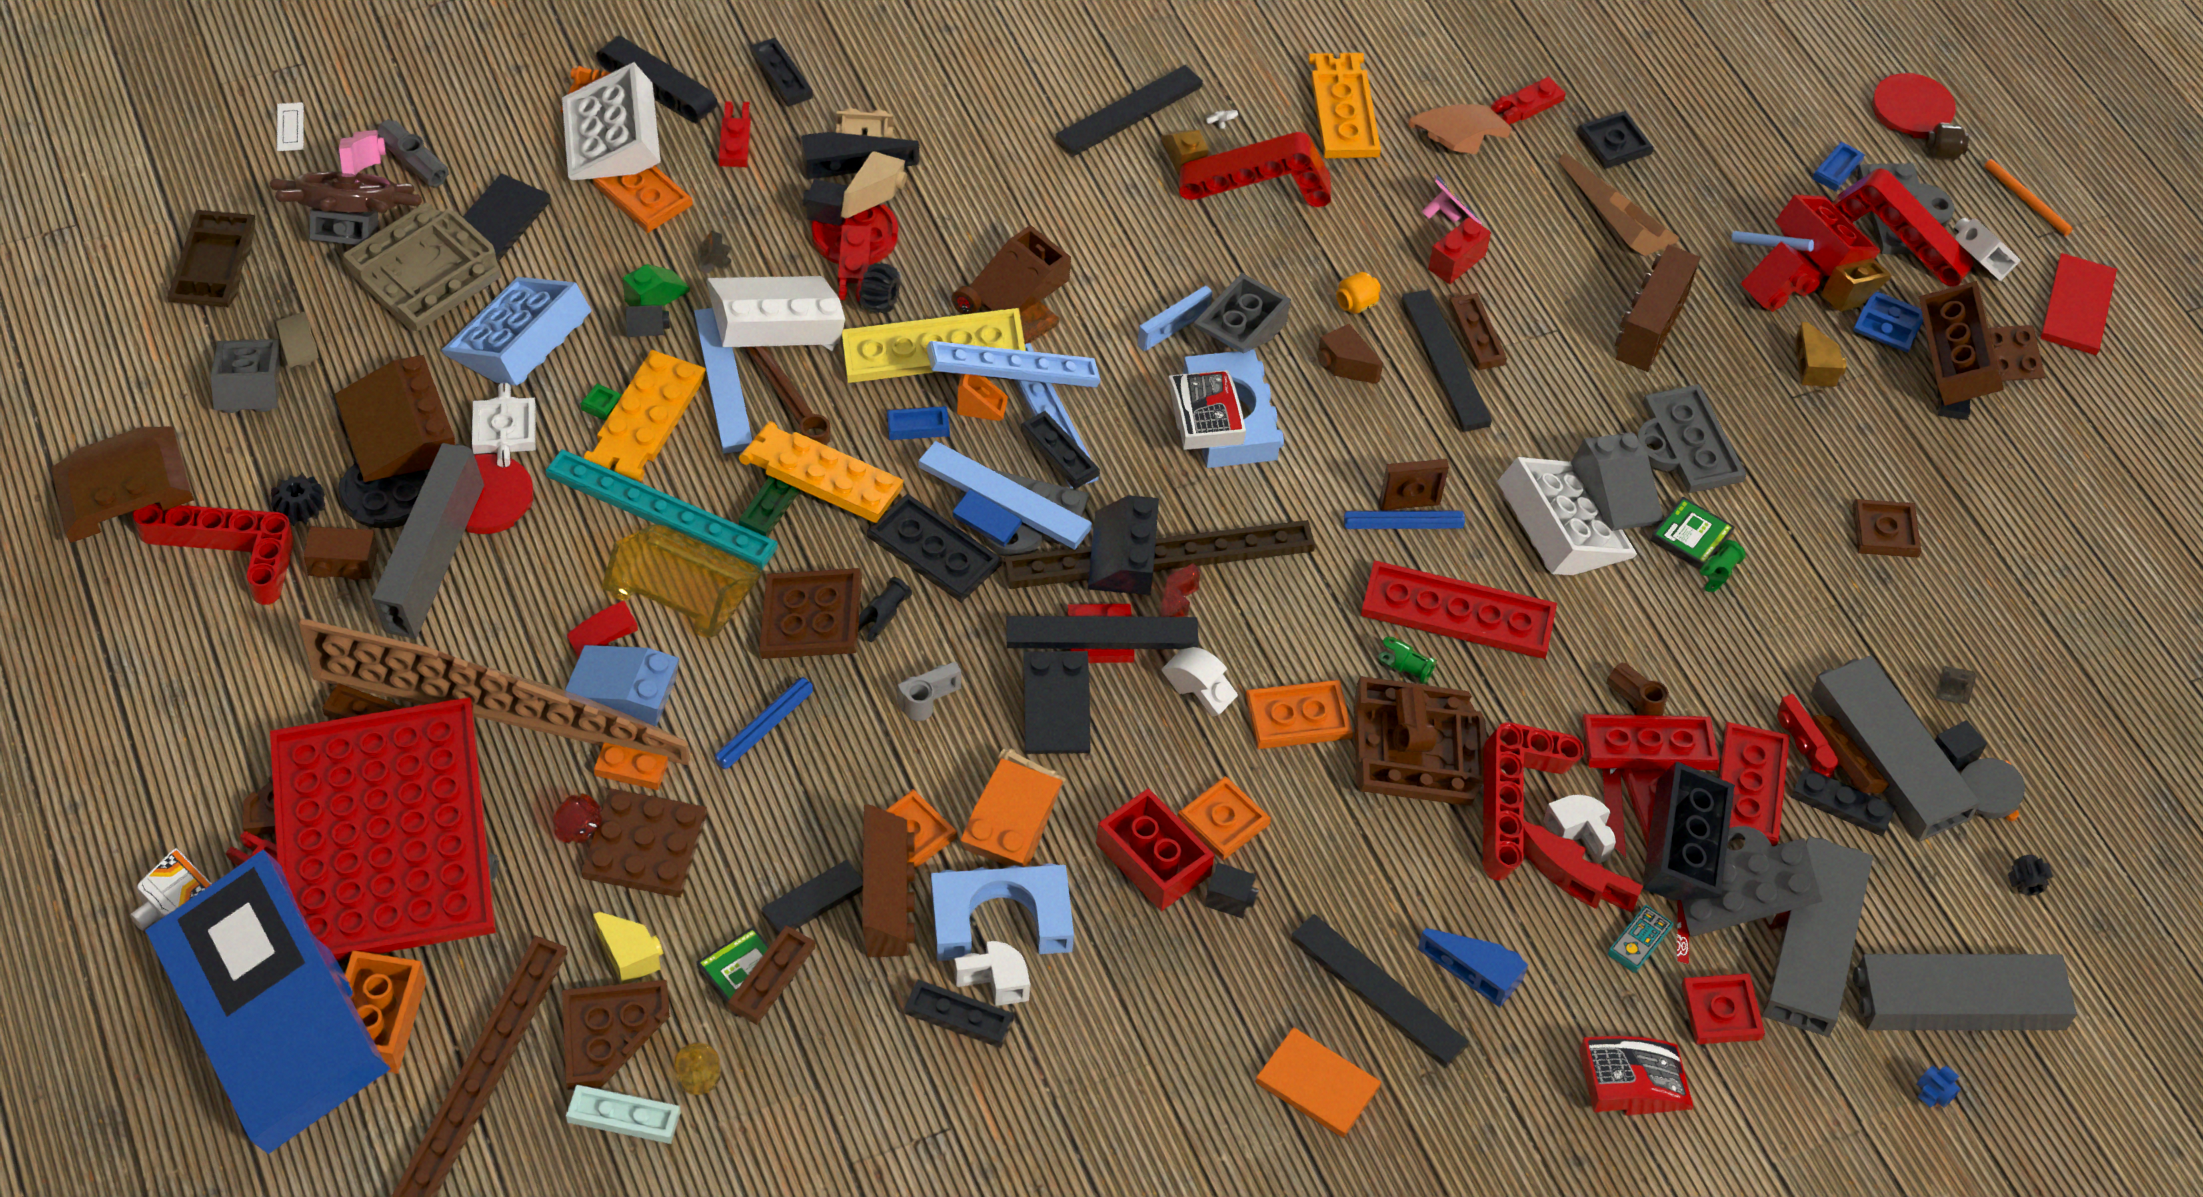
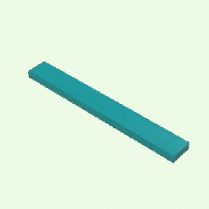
M561 449L546 469V477L758 569L763 570L778 549V542L566 450Z

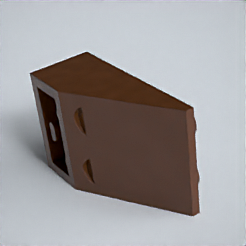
M1029 225L1006 242L969 287L979 294L982 305L989 311L1019 308V313L1022 315L1070 280L1071 256L1033 226Z

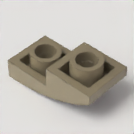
M305 311L276 321L289 368L305 366L314 359L319 358L310 322Z

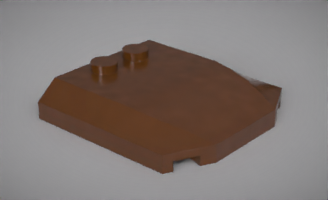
M173 426L140 427L81 447L51 467L64 530L70 543L101 533L98 525L99 522L160 502L163 511L194 501L178 437Z
M1360 676L1354 699L1356 785L1361 792L1471 806L1484 783V744L1487 737L1486 720L1481 711L1474 709L1470 702L1472 696L1469 691ZM1411 687H1422L1424 689L1427 723H1430L1436 732V744L1432 751L1399 752L1396 750L1393 743V732L1398 725L1395 690Z

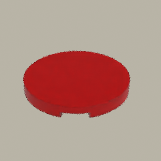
M1899 73L1886 77L1877 85L1873 95L1872 108L1878 120L1891 131L1896 129L1912 134V138H1926L1927 132L1933 131L1938 123L1951 124L1956 112V104L1951 93L1936 80L1920 74Z
M878 204L851 217L843 218L841 226L812 221L811 232L815 248L824 258L836 264H839L842 225L871 227L869 265L886 258L894 250L898 241L897 219L894 213L884 204Z
M497 454L475 455L474 457L481 473L484 487L465 529H467V532L474 534H492L513 527L514 522L519 520L532 506L534 499L532 479L528 471L511 458L510 465L505 467L503 458V467L497 465Z

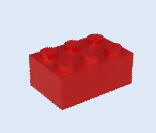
M1793 195L1775 220L1782 228L1781 233L1785 237L1814 241L1812 251L1800 250V252L1804 256L1813 259L1819 265L1818 270L1827 277L1831 276L1834 268L1837 266L1870 258L1875 259L1881 251L1825 196Z
M1149 788L1098 823L1096 845L1161 912L1212 875L1215 854Z

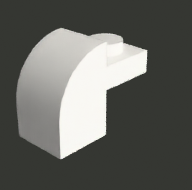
M1197 647L1182 649L1161 669L1179 694L1194 692L1211 716L1220 715L1238 696L1237 692L1223 675L1227 670L1226 666L1217 657L1204 649Z
M1571 795L1548 804L1543 822L1551 833L1573 841L1582 838L1598 863L1610 859L1616 841L1612 829L1609 826H1605L1610 810L1602 802L1586 795Z
M986 941V954L969 953L961 958H955L954 976L957 987L990 982L995 1006L1029 1001L1030 981L1027 966L1022 955L1012 946L997 941Z

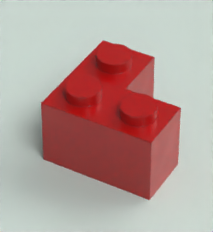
M1780 241L1740 284L1763 307L1774 312L1787 303L1788 296L1793 291L1804 297L1813 292L1819 286L1820 280L1824 275L1801 252Z

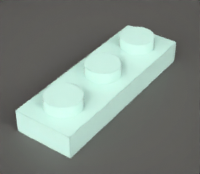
M576 1085L566 1118L567 1123L671 1144L681 1111L678 1105Z

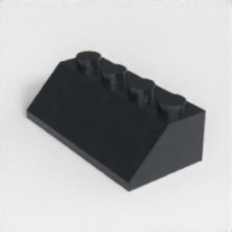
M1677 761L1658 778L1642 889L1670 900L1718 898L1721 895L1735 784Z

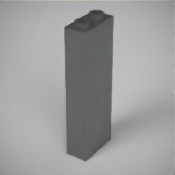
M442 443L372 596V601L386 633L417 639L483 490L484 482L473 451L464 445Z
M1871 655L1860 660L1857 658L1852 659L1844 666L1835 670L1827 669L1816 677V682L1811 692L1812 697L1826 716L1836 718L1889 782L1890 785L1883 794L1890 804L1896 806L1895 811L1918 842L1972 819L1980 801Z
M1808 836L1806 843L1823 901L1787 911L1762 1017L1829 1037L1839 1015L1873 855L1864 853L1856 848H1847L1831 843L1823 838Z
M1864 954L1858 967H1855L1853 971V982L1855 987H1859L1861 996L1859 1000V1013L1861 1017H1865L1867 1030H2067L2077 1015L2063 954Z

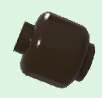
M1938 123L1933 131L1927 132L1925 147L1930 148V154L1935 159L1955 161L1961 155L1966 154L1969 134L1965 133L1961 125Z

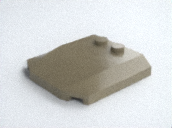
M427 202L342 254L343 261L353 277L401 323L412 331H419L501 278L493 245L456 211L446 209L444 212L433 209L432 204Z

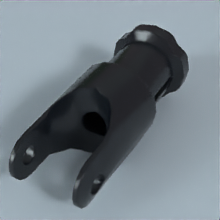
M897 577L890 578L884 591L880 595L874 596L860 613L858 633L866 624L876 622L867 635L869 642L875 641L897 614L896 609L900 604L912 596L911 588Z

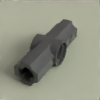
M387 119L380 124L377 130L378 138L384 137L385 146L400 159L404 170L414 172L428 186L436 188L444 183L449 175L448 167L424 146L422 137L417 134H410L396 120L391 121Z

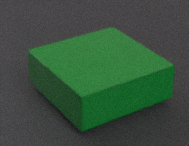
M597 383L580 403L581 410L606 421L622 394Z

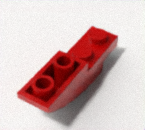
M1524 822L1523 852L1534 866L1551 882L1569 895L1597 909L1602 899L1626 911L1633 912L1641 894L1642 885L1629 877L1620 876L1606 870L1598 863L1584 860L1583 856L1586 848L1578 845L1575 841L1555 835L1540 825Z

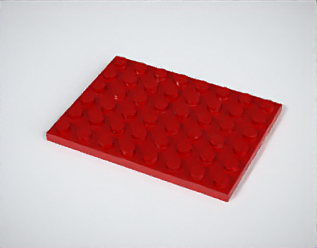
M471 697L270 731L277 862L283 868V873L296 904L312 934L333 953L337 961L350 959L352 951L380 954L496 933L474 711Z

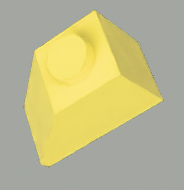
M602 912L593 914L595 931L621 984H627L661 969L659 956L663 954L662 946L656 935L650 936L645 925Z

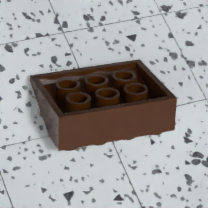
M424 354L393 360L335 393V400L363 482L431 469L442 443L455 445L454 434Z

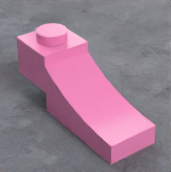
M377 130L354 132L351 138H341L339 154L342 173H350L356 176L359 171L368 166L381 164V155H386L384 137L378 138Z

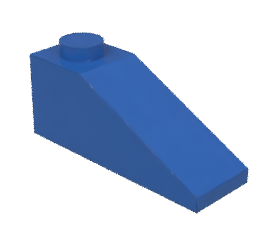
M1425 928L1422 932L1417 948L1499 1008L1521 984L1528 967V963L1518 953L1506 949L1501 944Z

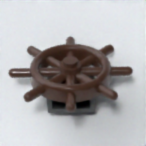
M337 171L308 172L299 176L295 181L277 178L270 181V187L273 190H277L275 194L277 201H296L313 208L310 210L309 239L358 245L378 232V213L383 214L388 209L394 208L397 204L419 206L422 203L419 195L412 194L414 192L412 184H395L389 179L370 174L357 173L355 176L354 174Z

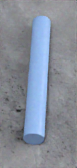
M1734 231L1732 234V241L1735 243L1776 247L1782 241L1796 250L1812 251L1814 248V241L1810 239Z

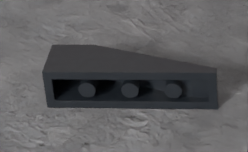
M836 132L801 135V157L807 180L858 173L872 151L905 160L904 167L919 165V142L916 140Z

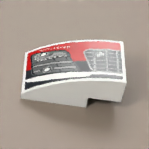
M1228 370L1170 375L1168 377L1177 429L1181 433L1183 450L1244 444L1246 435L1244 419L1238 395Z

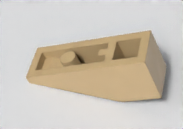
M872 151L844 192L841 217H851L892 199L897 190L903 189L907 178V173L903 172L905 160Z

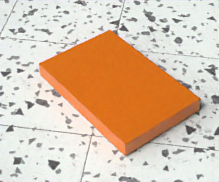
M655 165L637 174L593 178V185L647 233L693 205L692 197Z
M1340 680L1246 690L1245 698L1257 749L1352 739L1353 730Z
M1295 1027L1292 1028L1263 1067L1255 1081L1256 1084L1343 1139L1381 1086V1081Z

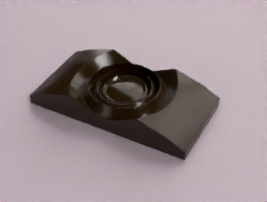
M196 210L168 293V302L229 307L239 291L243 264L251 252L256 221L255 215Z

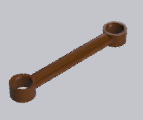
M766 346L740 347L747 350L798 422L800 434L827 445L830 442L829 420L822 415L813 414ZM812 428H819L825 431L820 435L806 433L807 430Z

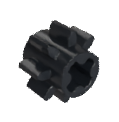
M2024 855L2017 858L2013 863L2014 865H2012L2013 871L2008 873L2012 888L2017 887L2018 892H2022L2027 896L2038 895L2047 889V885H2049L2048 879L2053 878L2049 863H2044L2043 859H2038L2036 855Z

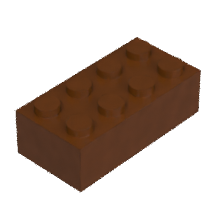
M1669 244L1663 255L1657 254L1651 268L1654 270L1653 273L1647 272L1641 288L1644 290L1636 292L1631 304L1633 310L1631 312L1626 311L1621 321L1620 327L1624 328V331H1620L1615 342V346L1619 348L1616 360L1649 372L1690 294L1700 262V256Z
M1973 281L1919 296L1937 384L1944 405L2003 391V382L1978 282Z

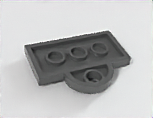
M1914 163L1859 165L1857 170L1859 180L1878 168L1888 170L1944 228L1950 223L1954 213L1952 199L1938 187L1920 184ZM1934 205L1940 206V207H1942L1944 210H1938V209L1934 208L1933 206H1934ZM1872 210L1869 212L1881 254H1914Z
M1700 384L1645 395L1643 404L1651 419L1641 426L1637 438L1648 454L1650 466L1663 471L1677 470L1688 493L1744 482L1747 474ZM1646 444H1655L1660 449L1652 450L1648 448Z
M991 469L1083 518L1089 501V493ZM961 490L956 506L966 495V492ZM1023 522L1012 536L1016 542L1006 544L1005 547L982 534L985 544L993 552L1006 557L1030 554L1040 546L1042 540L1067 546Z
M1747 826L1729 828L1721 895L1718 898L1681 900L1691 937L1823 901L1805 838L1772 847L1770 841L1762 832ZM1735 839L1745 840V845L1739 850H1730L1728 848L1730 842Z

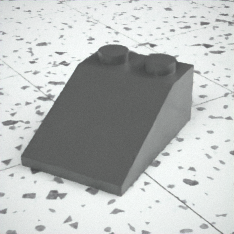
M1241 273L1194 322L1193 327L1241 353H1246L1271 341L1287 324L1291 299Z
M280 339L217 341L210 376L214 410H222L225 413H235L241 409H254L258 412H266L278 407Z
M1635 433L1584 438L1570 463L1611 531L1661 524L1664 519L1648 454Z

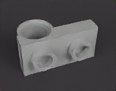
M955 661L947 665H939L930 672L917 677H909L902 683L897 684V703L901 710L912 720L923 721L928 719L933 713L935 699L961 689V669Z

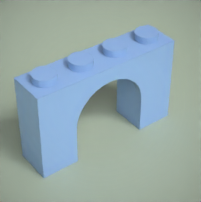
M1255 349L1246 353L1233 351L1185 357L1183 374L1228 370L1238 399L1244 402L1252 412L1244 419L1246 429L1244 444L1202 448L1206 467L1213 468L1278 460L1279 448L1284 446L1283 433L1281 429L1277 430L1275 406H1270V387L1268 383L1264 384L1263 362L1257 360Z
M1047 863L1036 867L1015 865L1005 869L976 868L973 871L956 872L954 870H943L939 873H931V899L937 961L955 960V958H961L971 953L972 941L969 918L977 906L994 898L1013 899L1029 909L1035 920L1038 954L1072 952L1074 931L1066 865Z

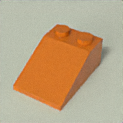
M1001 758L973 809L963 833L961 843L964 849L1009 867L1015 865L1029 867L1063 780Z

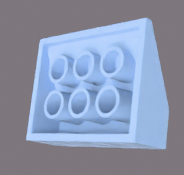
M517 277L442 349V352L445 356L496 383H508L517 386L526 380L527 375L536 366L546 360V356L555 347L565 341V337L573 329L583 323V319L592 310L576 282Z

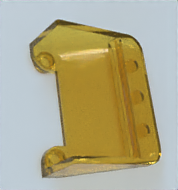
M650 525L614 543L601 588L612 592V596L620 600H630L631 595L639 593L695 619L694 632L699 636L710 638L718 635L760 578L761 569L752 563L670 527Z

